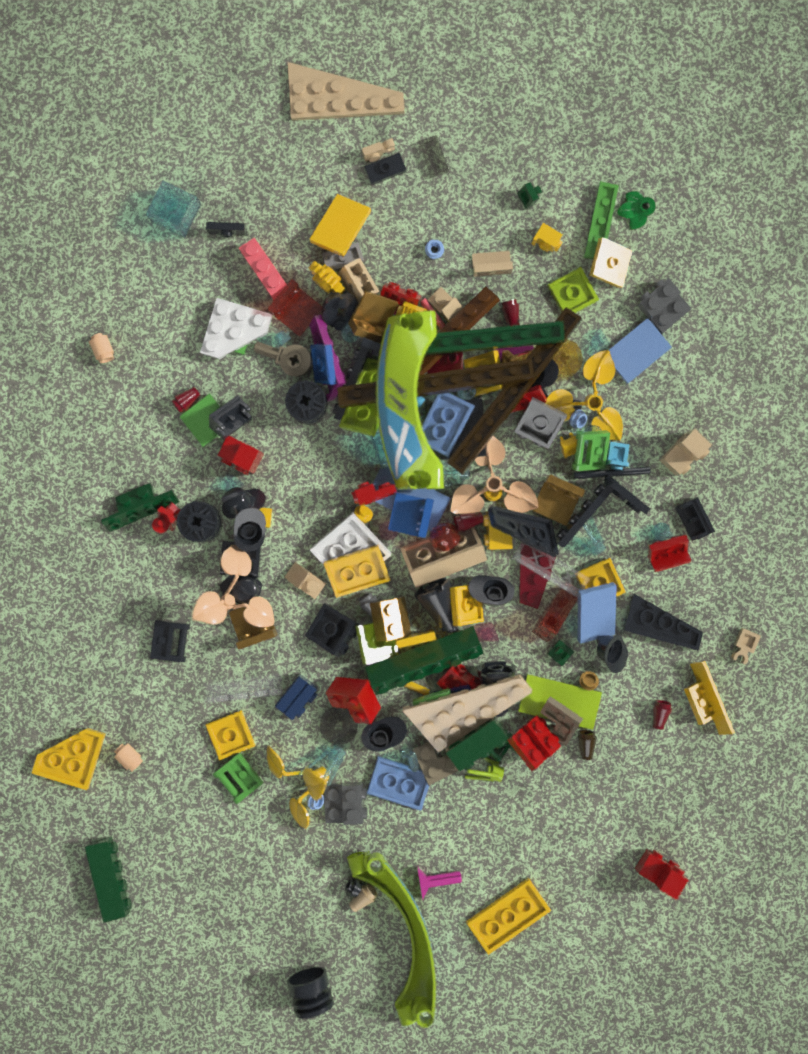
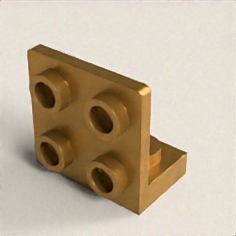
M365 291L348 324L354 335L382 344L387 320L393 316L399 304L397 301Z
M549 474L537 497L538 508L532 511L560 524L567 525L579 498L583 497L585 490Z
M245 607L229 612L238 638V642H236L238 650L278 635L274 625L262 628L249 624L243 617Z

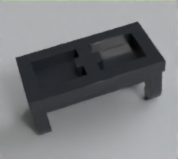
M237 395L209 415V428L224 440L252 420V416L248 413L251 409Z
M698 497L675 507L691 541L699 540L715 532Z

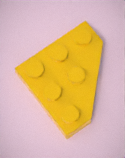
M87 728L39 753L36 757L32 774L88 790L106 733Z

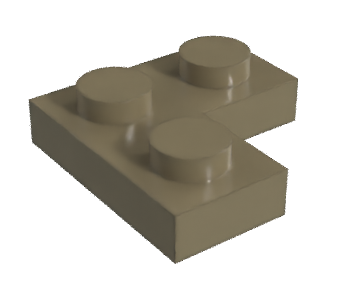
M549 697L540 712L556 723L551 733L556 734L559 742L567 746L583 720L579 715L552 697Z
M430 742L412 750L428 786L458 772V769L448 755L437 758Z

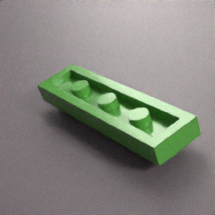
M601 181L599 183L584 258L594 259L598 239L602 237L608 239L619 185Z

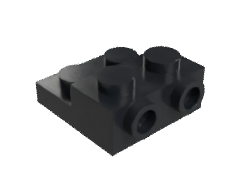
M324 603L306 632L305 637L332 655L340 657L347 653L350 639H354L357 636L356 626H359V623Z

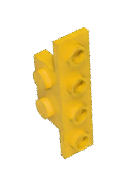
M706 662L691 663L690 666L697 682L685 688L684 691L698 725H704L713 719L719 735L734 734L732 723L729 720Z

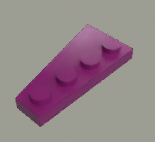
M314 315L309 325L313 343L332 344L336 384H323L328 386L329 394H326L327 401H332L338 395L337 387H343L345 384V375L340 369L339 358L335 355L333 341L329 338L326 322L323 321L322 315Z

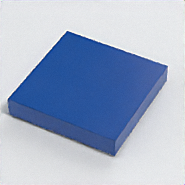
M311 344L314 382L328 385L336 384L332 344Z

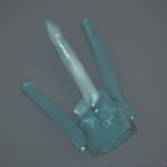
M440 461L443 466H450L447 462ZM454 468L450 471H443L444 475H452L453 479H456L445 483L444 488L464 483V480L469 479V469H467L464 475Z
M591 516L589 521L596 536H593L587 525H583L590 538L586 542L588 545L584 544L576 536L572 539L584 548L587 554L591 552L593 556H596L603 552L606 546L603 544L605 541L601 537Z
M335 744L332 748L327 747L321 755L305 767L311 769L328 755L326 759L331 764L322 777L326 779L333 769L327 782L328 786L331 785L340 764L344 760L343 757L346 755V752Z

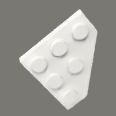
M216 298L200 353L221 359L234 350L248 345L251 341L263 337L268 333L272 314Z
M353 512L310 548V551L322 564L324 561L377 544L384 561L391 556V552Z

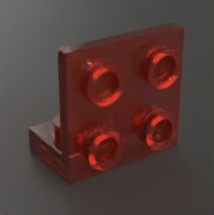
M291 279L268 307L270 314L300 337L310 326L314 315H318L322 311L323 306L300 289L298 283Z

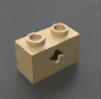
M360 258L344 265L339 271L338 275L341 277L344 286L350 294L357 298L358 303L365 291L374 294L379 293L377 286Z

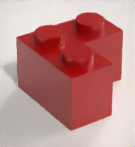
M228 436L218 456L222 458L221 462L229 466L233 463L236 465L234 469L248 475L249 472L255 473L264 453Z
M336 677L325 693L332 707L348 709L356 723L371 724L381 709L369 681L365 679Z
M646 849L635 870L638 874L653 882L660 891L677 900L689 881L684 875L685 871L671 859L669 862L662 859L663 855L653 849L651 852Z

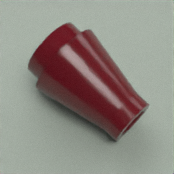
M517 300L502 302L501 310L508 326L520 325L519 303L517 304Z
M193 386L191 389L174 396L171 402L180 413L186 412L201 395Z
M481 512L458 513L457 516H454V524L457 531L464 532L484 522Z
M656 700V703L653 704V728L664 730L672 711L670 702Z

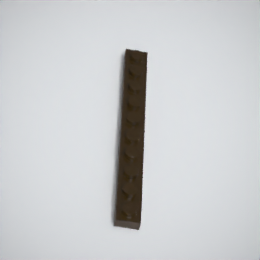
M567 307L555 320V322L563 321L565 342L582 321L581 316ZM565 342L536 345L526 358L532 359L534 380L506 384L447 461L451 467L464 475Z
M532 359L418 375L417 397L534 380ZM376 382L337 387L340 408L376 403Z

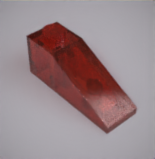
M565 582L540 616L531 632L545 642L554 638L577 601L579 590Z

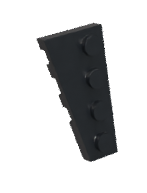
M491 506L488 509L491 527L552 557L559 554L552 520L496 506Z
M632 593L623 627L624 631L699 651L703 636L702 631Z

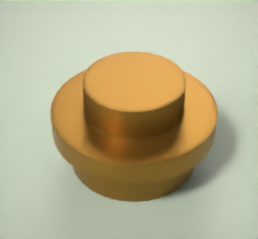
M587 671L580 676L579 683L583 689L591 691L596 689L599 679L595 673Z

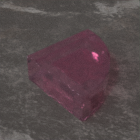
M492 622L475 628L477 635L486 641L499 640Z

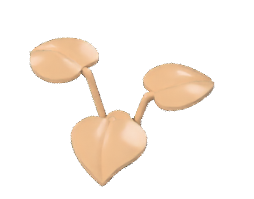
M493 436L486 445L487 456L475 459L479 466L488 465L491 477L486 480V487L477 492L476 488L472 485L464 484L459 486L453 494L450 511L456 515L458 513L480 512L484 506V500L479 495L487 490L496 492L501 489L507 493L504 498L506 508L520 513L537 509L538 501L534 491L526 483L520 481L513 482L509 490L502 486V480L495 476L491 464L498 465L505 458V448Z
M231 545L222 554L220 565L225 573L235 575L233 581L221 598L215 592L202 594L194 606L192 620L208 624H219L225 619L227 612L231 608L235 610L245 607L243 617L249 624L262 628L274 625L273 610L266 599L253 597L249 600L248 604L236 605L235 598L230 595V591L239 575L247 576L251 571V560L248 554L236 545Z

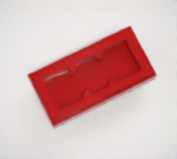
M540 385L531 387L512 412L526 409L532 397L547 403V398Z

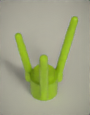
M486 757L483 760L492 764L487 766L486 772L469 769L467 773L474 775H465V779L501 782L504 775V767L499 766V762Z

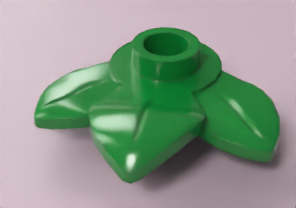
M631 191L626 193L628 202L620 206L617 214L623 218L630 219V230H636L646 224L648 216L654 213L656 204L652 198L644 197L638 191ZM648 203L650 206L648 209H643V204Z

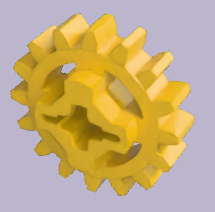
M314 261L308 267L309 271L314 275L312 280L328 294L331 291L333 293L340 292V294L345 291V288L340 283L341 277L325 264L321 266Z

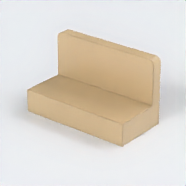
M509 251L472 254L474 277L511 274L513 271V262L510 260Z

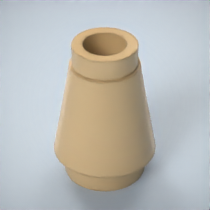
M371 884L363 885L359 895L353 897L351 902H349L350 908L357 912L371 904L378 896L377 891Z

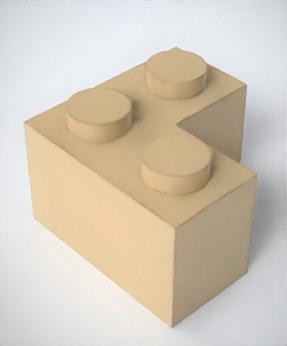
M696 429L684 433L659 461L675 476L684 475L691 469L690 464L694 460H702L709 454L710 451L708 449L712 444Z

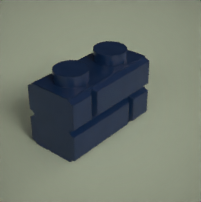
M300 674L276 703L275 707L291 720L295 717L300 718L306 710L304 708L307 702L312 703L317 697L316 691L318 687Z

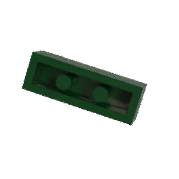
M493 717L448 746L446 754L459 772L463 769L467 771L474 766V762L479 758L483 760L488 757L490 751L495 747L499 749L504 746L508 736L498 720Z

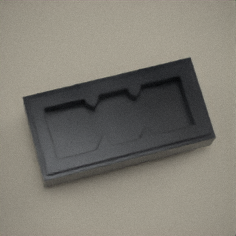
M400 152L364 166L371 186L407 172Z
M206 222V230L209 234L221 235L224 238H232V235L247 236V228L244 223Z

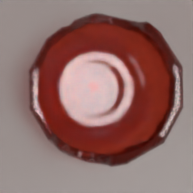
M451 523L436 525L429 536L433 547H438L441 551L454 548L461 539L457 528Z

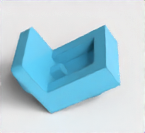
M609 442L606 465L611 466L613 470H623V468L628 467L629 444Z

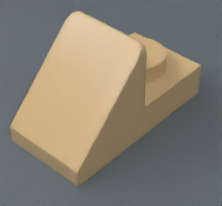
M442 287L428 299L432 307L447 322L463 309L459 301L455 297L452 298Z
M297 562L293 564L285 575V578L296 588H300L314 599L317 598L327 584Z

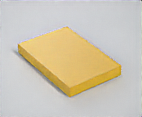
M337 194L310 237V243L344 257L371 213V208Z
M378 544L323 562L336 598L390 581V576Z

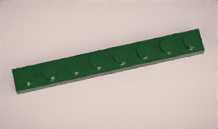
M563 321L437 333L426 350L425 355L565 342Z

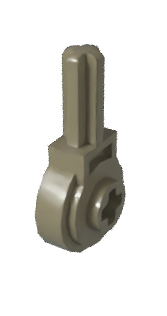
M256 342L254 345L255 353L275 359V363L280 364L283 371L290 376H304L312 367L311 353L301 345L294 344L287 348L282 346L276 348L261 342ZM294 359L300 360L299 364L293 362Z

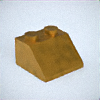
M405 596L370 603L376 641H390L411 634Z

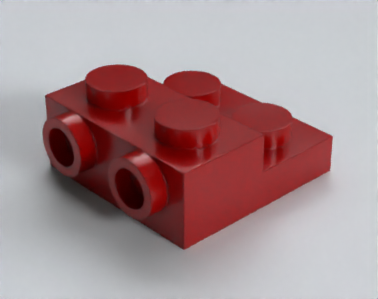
M365 482L358 485L357 490L351 492L354 502L356 504L359 503L360 506H365L398 493L395 485H390L389 482L378 486L379 490L377 491L374 484Z
M538 715L527 721L507 740L531 772L536 770L561 747L558 736L549 731L547 722L543 718H539Z

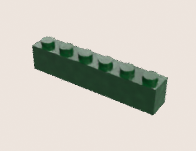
M472 626L367 666L365 669L375 695L385 694L396 687H403L409 682L421 680L430 674L439 673L448 667L458 666L469 659H476L484 653L476 631Z

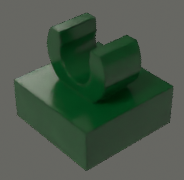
M529 182L523 185L517 192V195L525 210H527L540 199L538 195L543 193L540 186L533 187L532 183Z
M559 639L547 654L563 666L574 651Z

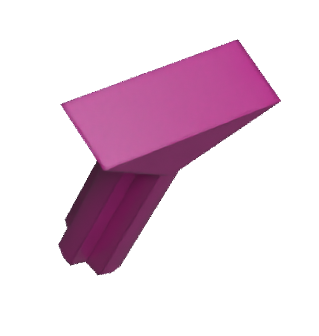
M418 867L422 900L428 888L462 882L460 871L427 876Z

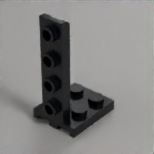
M363 337L361 348L356 350L353 360H356L355 364L347 372L346 378H349L347 385L343 386L356 385L370 350L372 351L371 354L379 358L381 344ZM339 403L335 404L332 412L335 414L334 419L337 420L342 419L346 408H340Z
M607 475L603 480L604 483L599 484L594 489L593 493L595 494L582 503V509L579 513L571 516L565 529L562 528L556 534L557 544L560 547H565L611 492L623 502L628 500L625 504L638 514L642 512L646 515L651 509L618 481Z

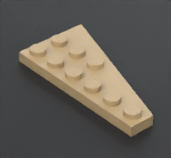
M288 62L292 121L404 114L403 92Z
M516 675L487 686L485 684L480 685L473 690L468 691L466 689L439 697L437 700L420 702L419 705L412 707L410 705L405 706L402 711L436 751L440 752L532 693V689L521 675Z

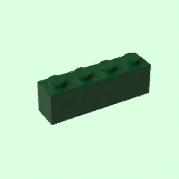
M112 837L89 842L85 846V851L103 923L125 918L132 909V902L130 898H127V882L122 878L123 866L116 854L118 852V845L116 841L113 842Z

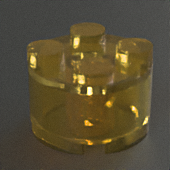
M566 340L553 357L559 368V376L556 381L570 379L578 372L582 365V352L574 341ZM560 357H562V359H565V362L563 364L561 361H558Z

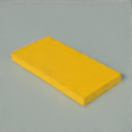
M528 877L467 920L466 924L489 955L545 916L551 909Z

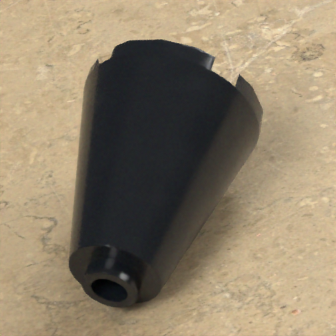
M443 577L428 583L429 586L425 589L422 586L418 588L414 593L415 598L442 631H447V633L455 631L458 627L453 626L450 587L452 586L449 578Z
M506 661L486 662L484 667H480V665L477 667L480 684H485V686L513 677L516 673V666L511 663V666H508ZM509 708L505 709L495 717L504 716L505 713L508 712Z

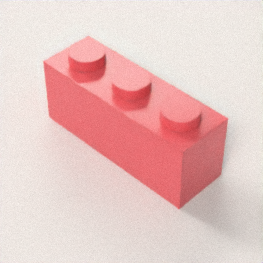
M255 237L239 247L241 254L273 300L289 291L287 284Z

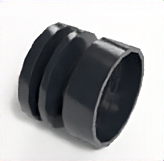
M306 380L297 382L286 393V409L293 419L301 424H316L327 413V397L321 387L314 382ZM304 398L310 400L308 401V406H305V404H301L304 402Z
M193 501L186 504L180 510L177 516V527L184 538L192 542H208L220 534L223 527V518L215 506L206 502ZM196 518L202 519V521L200 522L201 526L195 525V523L197 522Z
M313 967L301 970L288 978L287 987L290 997L293 998L292 1007H294L295 1017L299 1019L314 1018L326 1013L333 1007L334 999L331 996L332 991L328 987L329 980L325 968Z

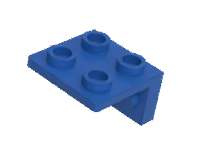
M396 493L388 530L426 538L434 500Z

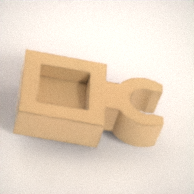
M391 138L381 144L377 142L362 148L365 162H375L384 153L394 151V141Z
M741 628L734 643V646L739 648L733 652L731 659L737 660V657L742 655L741 663L746 664L748 662V652L754 654L761 636Z

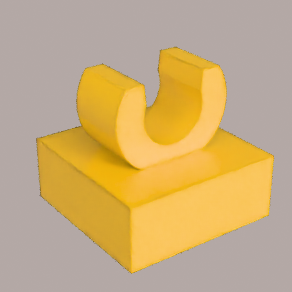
M572 432L569 433L570 438L566 440L562 436L560 437L561 451L564 458L576 453L577 439L576 435L574 436Z

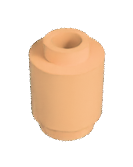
M102 333L93 335L89 344L96 360H99L101 364L113 360L114 351L107 335H102Z
M122 743L114 751L116 753L114 758L126 770L129 769L131 772L143 762L140 758L141 755L129 743L127 745Z

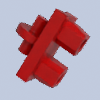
M171 503L166 509L161 506L157 510L158 517L152 522L153 530L159 534L165 533L168 529L173 531L176 528L180 509L174 503Z

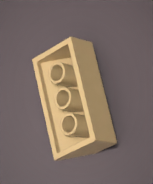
M454 526L439 534L436 533L400 548L415 588L487 560L483 545L474 527L462 532L457 531Z

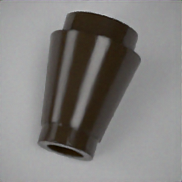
M581 730L580 735H578L581 759L583 760L593 759L597 736H595V732L592 730Z

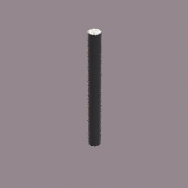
M636 467L623 468V470L573 472L574 479L602 478L607 475L611 477L651 474V468Z

